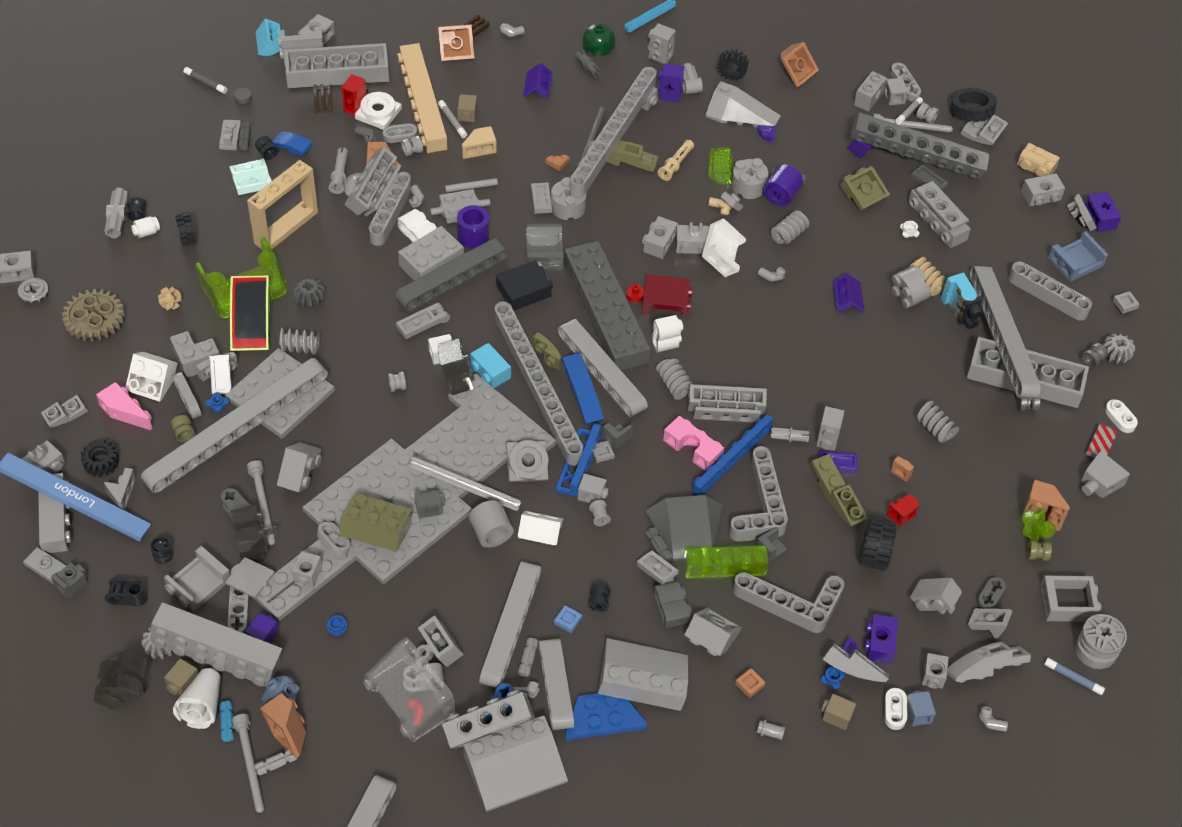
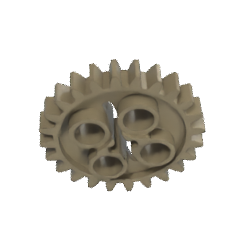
M93 289L92 293L86 290L84 295L79 292L78 298L72 296L73 302L67 301L68 307H63L62 320L66 331H69L71 336L75 335L76 339L82 336L84 341L88 337L92 342L95 337L101 340L103 335L108 338V333L115 334L114 328L120 329L119 323L124 322L123 317H125L121 300L117 299L116 294L111 296L110 291L104 294L103 289L99 293L96 292V289Z

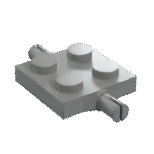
M474 189L439 195L440 207L430 208L431 216L442 214L447 224L457 222V214L462 208L470 205L490 206L489 198L479 200L475 195Z

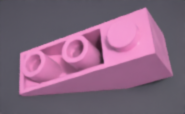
M115 382L96 394L99 406L111 418L148 430L152 429L151 415L148 411L141 409L140 404L135 398L131 399L129 397V393L124 387H120Z

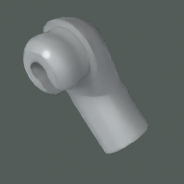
M413 185L410 190L414 196H412V199H409V203L412 207L417 208L422 204L425 197L418 185Z
M984 706L981 708L979 719L988 729L1007 731V721L996 720L992 716V709L990 707Z

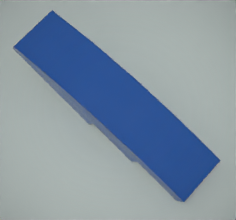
M581 354L562 357L572 394L574 393L578 409L581 410L584 424L589 425L603 421L604 416Z

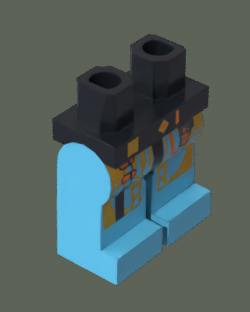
M964 272L948 277L941 296L942 302L950 304L959 325L965 324L968 329L977 327L979 324L977 318L983 314V310L980 307L982 303L981 297H977L975 289Z

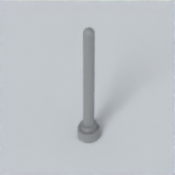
M873 113V117L896 124V119L884 118L881 114ZM906 120L900 124L907 128L948 133L953 131V127L947 125Z
M255 460L247 464L249 475L254 478L267 543L274 545L275 537L261 477L264 467L261 461Z
M239 714L232 718L233 728L240 735L255 810L258 813H262L264 811V804L248 735L250 719L248 714Z

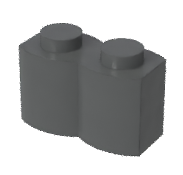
M678 581L655 586L653 594L664 627L669 628L689 623L692 609L690 604H687L685 601L686 592L684 587H681Z

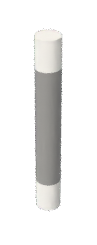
M918 97L895 120L896 124L900 125L923 102V99Z
M443 100L439 101V107L459 135L465 138L467 133L446 103Z

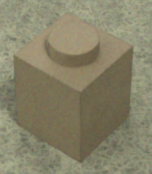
M460 94L458 121L475 122L477 95Z
M180 658L164 677L167 690L173 695L179 694L181 696L199 674L197 668Z
M832 694L830 701L825 700L821 711L824 712L822 721L846 730L854 713L856 703Z

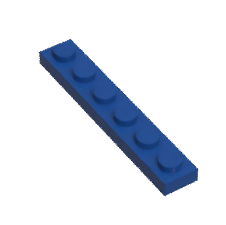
M767 414L763 419H758L751 430H747L739 442L735 441L726 454H721L718 461L706 469L702 477L699 476L695 479L692 485V495H703L771 430L774 418Z

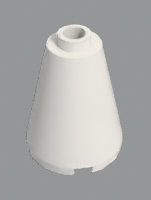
M202 669L174 704L173 714L180 722L181 719L188 722L187 726L197 729L208 728L216 719L221 677L215 669Z

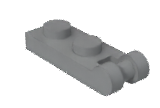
M436 303L396 322V327L403 337L408 339L439 323H446L450 319V315L443 310L444 308L441 303Z

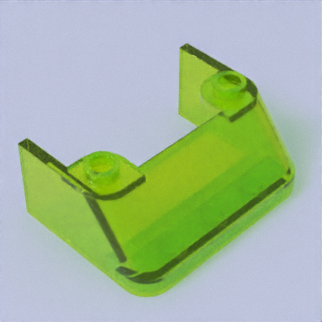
M264 237L260 238L262 253L257 258L259 267L236 276H269V298L271 301L283 296L287 288L276 256ZM197 263L199 283L219 316L229 318L231 278L226 280L225 276L220 272L206 275L200 263Z

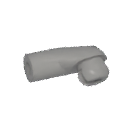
M507 23L500 25V31L508 37L525 33L523 26L514 28Z
M761 267L758 271V276L773 282L782 280L785 277L786 271L784 268L778 267L776 272H770Z

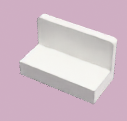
M524 511L521 515L518 538L556 545L559 531L563 524V518Z

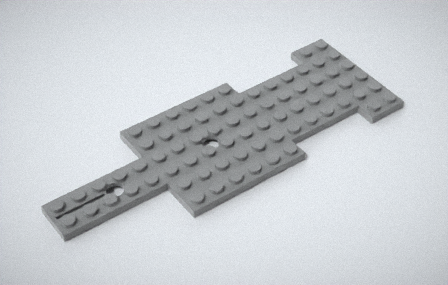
M473 375L448 395L449 400L458 409L404 450L391 438L303 506V512L318 525L322 522H331L339 529L340 517L355 493L411 508V527L398 551H391L348 538L350 541L348 553L343 556H337L331 553L321 540L318 539L303 551L321 556L322 569L314 587L301 586L294 582L292 571L299 557L298 555L273 575L267 583V587L263 588L255 600L279 622L356 560L384 585L468 517L472 508L461 498L468 494L469 491L411 468L409 463L413 456L481 483L507 462V442H521L524 440L545 441L546 452H548L556 445V439L491 385L487 384L479 375ZM525 454L522 457V462L529 467L535 462V459L531 454ZM438 490L439 494H443L445 506H442V514L419 519L415 506L414 492L418 491L419 494H422L426 491Z

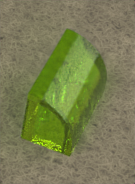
M711 148L708 176L716 183L732 184L733 156L731 148Z

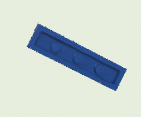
M593 424L591 430L578 429L577 435L579 439L581 435L588 436V440L586 443H582L583 453L575 473L571 474L568 470L573 465L568 464L567 461L565 462L555 492L578 497V488L584 474H587L594 457L592 450H595L596 444L599 443L601 438V425ZM571 480L570 489L562 487L564 482Z

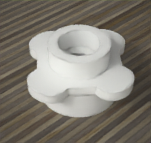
M906 221L900 225L903 237L919 236V231H917L918 225L914 221Z

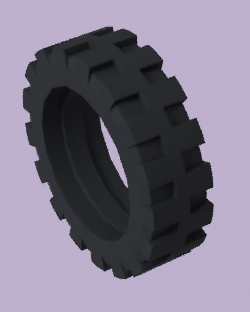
M963 88L952 94L950 109L951 113H954V116L959 117L961 120L965 119L969 122L971 120L975 122L980 120L986 121L987 118L990 119L995 114L997 100L987 90ZM975 102L984 106L970 107L963 103Z

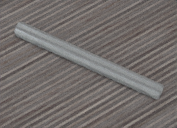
M413 456L409 463V466L413 469L488 500L499 501L503 506L515 511L519 509L521 500L418 457Z

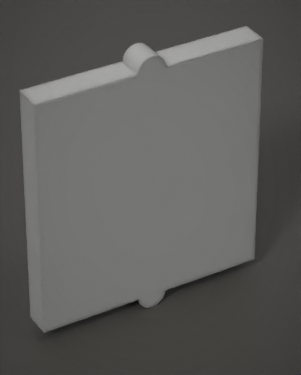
M244 557L237 568H233V573L225 583L256 599L263 588L267 587V583L275 572Z

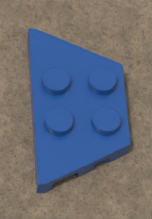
M598 693L578 696L573 710L574 728L567 729L565 739L568 741L647 729V722L629 700Z

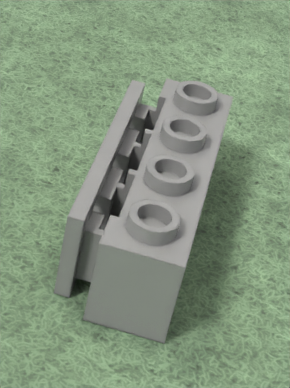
M382 147L373 153L344 205L357 215L365 211L364 215L366 217L376 211L401 168L400 164L393 165L397 156L386 147Z
M933 181L911 190L908 201L910 206L920 214L921 218L930 225L931 229L941 237L944 243L952 248L968 240L971 228L966 223L969 222V219Z
M690 384L688 411H694L693 419L756 423L760 415H764L766 409L767 389Z
M516 690L508 693V698L503 700L495 698L488 701V706L483 708L475 706L468 709L465 715L459 716V714L448 717L447 722L442 723L450 748L457 749L463 747L465 743L535 718L527 694ZM509 705H511L513 711L512 714L507 717L505 714V709ZM491 713L492 721L490 724H486L485 718ZM471 721L472 729L467 732L465 726Z

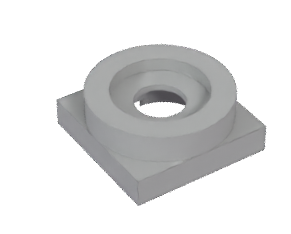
M524 440L506 443L508 482L548 480V454L545 441ZM531 454L535 459L534 465L531 467L523 465V455Z

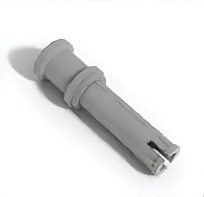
M342 148L337 150L335 169L331 173L330 178L332 181L329 184V190L334 194L343 193L345 188L343 183L346 181L345 166L348 155L346 148H343V153H341Z

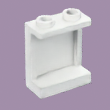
M725 219L710 224L702 257L724 277L737 273L740 266L734 261L738 246L746 242V238Z

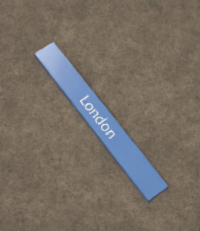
M7 453L0 461L1 473L141 542L151 527L150 523L10 453Z

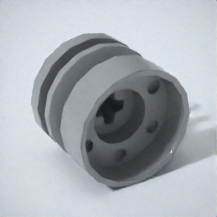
M1105 614L1093 615L1086 620L1075 642V652L1078 658L1091 668H1109L1115 663L1127 640V632L1123 624L1116 618Z

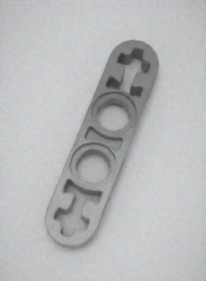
M230 587L227 626L235 630L236 620H239L240 627L237 631L246 634L250 596L245 593L236 595L234 593L236 589ZM236 606L244 607V611L241 613H235L233 609Z

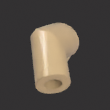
M710 197L708 206L721 208L720 213L722 215H729L731 206L727 202Z

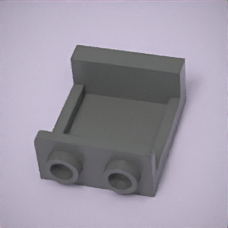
M527 224V263L536 260L543 269H563L562 224Z

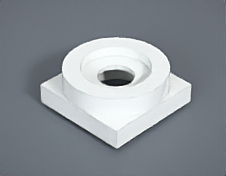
M373 92L362 99L361 107L355 113V119L384 130L401 111L402 104L395 102L393 97L387 93ZM379 104L383 105L384 108L380 111H376L372 108V106Z

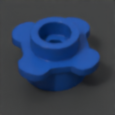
M219 392L214 393L213 397L206 401V406L211 407L214 412H222L226 405L229 404V399L221 396Z
M828 666L826 667L825 675L821 677V682L831 685L834 689H838L841 686V680L845 678V673L835 667Z

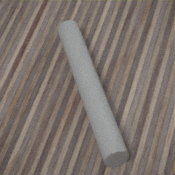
M497 178L446 185L445 191L447 193L498 185Z

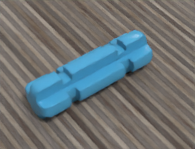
M222 701L220 703L221 739L223 742H230L234 739V732H232L234 729L232 724L233 714L231 713L233 708L230 701Z

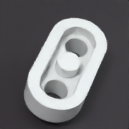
M1110 400L1107 403L1105 413L1118 429L1125 433L1133 432L1138 421L1124 403L1119 400Z
M899 688L888 690L884 699V720L886 725L893 730L902 729L907 721V696ZM895 699L898 703H894L892 700Z

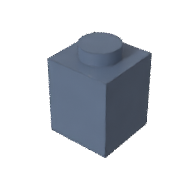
M914 691L908 694L907 713L911 726L932 724L936 713L929 691Z

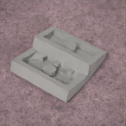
M993 115L990 119L987 118L986 121L980 120L975 122L971 120V122L968 121L960 134L973 141L993 145L1008 125V122L996 115Z

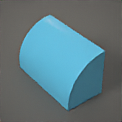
M264 19L256 30L258 55L270 56L276 54L282 48L278 44V36H281L279 23Z

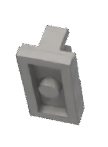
M241 120L223 121L219 142L220 150H237Z
M1077 194L1074 198L1075 201L1068 204L1067 207L1069 211L1075 209V211L1071 212L1073 218L1082 215L1079 219L1083 226H1088L1089 230L1092 231L1097 227L1082 198Z
M650 551L637 560L638 567L660 584L674 582L673 577L679 573L675 567L654 551Z

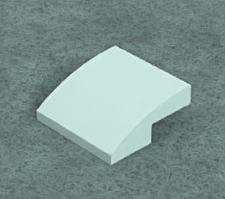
M264 159L229 166L238 195L260 191L272 182Z

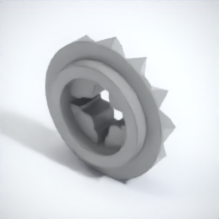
M39 278L27 279L18 288L19 297L24 302L30 301L31 303L36 300L40 302V299L46 298V293L49 292L47 283ZM31 288L36 291L35 294H33V292H31Z

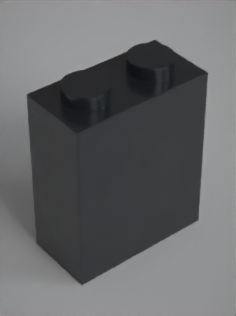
M536 260L496 274V287L504 300L511 305L513 311L551 297L552 281L550 278L547 279L543 267L539 266Z

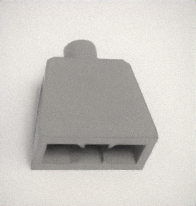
M1100 451L1083 475L1081 481L1085 485L1082 487V491L1087 496L1096 493L1099 497L1104 498L1123 487L1130 473Z

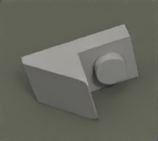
M125 468L123 475L119 476L118 484L104 482L106 492L116 507L124 511L136 482L133 469Z
M974 609L968 625L971 630H990L993 637L997 640L1006 629L1012 610Z

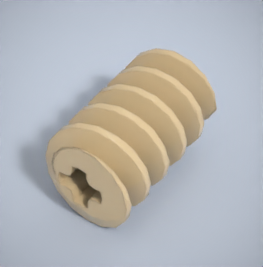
M921 257L909 266H918L927 278L925 280L926 286L930 285L931 296L939 294L944 289L945 276H940L941 273L940 271H935V266L930 267L931 263L929 261L926 262L925 257Z

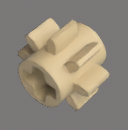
M165 287L160 290L162 294L158 295V300L163 308H166V310L172 308L174 310L179 307L178 303L182 299L177 289Z

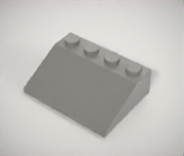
M606 638L598 694L681 711L687 696L688 655Z
M545 716L463 744L464 758L486 812L568 782L556 743Z

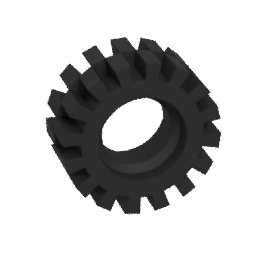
M730 49V51L725 50V52L721 53L718 61V72H721L722 77L725 75L726 79L728 77L731 78L730 80H734V78L739 80V77L742 79L746 75L749 65L747 55H743L744 52L742 51L738 53L737 49L735 51L733 49ZM728 63H734L738 66H731Z
M190 212L175 214L182 246L196 244Z
M98 439L94 440V444L89 442V447L85 445L83 447L84 451H81V461L88 474L91 473L94 477L96 474H98V477H102L104 473L105 476H108L109 471L113 473L114 468L117 469V463H119L115 445L111 444L110 441L106 443L104 439H101V442ZM98 455H107V458L101 462L93 461V458Z

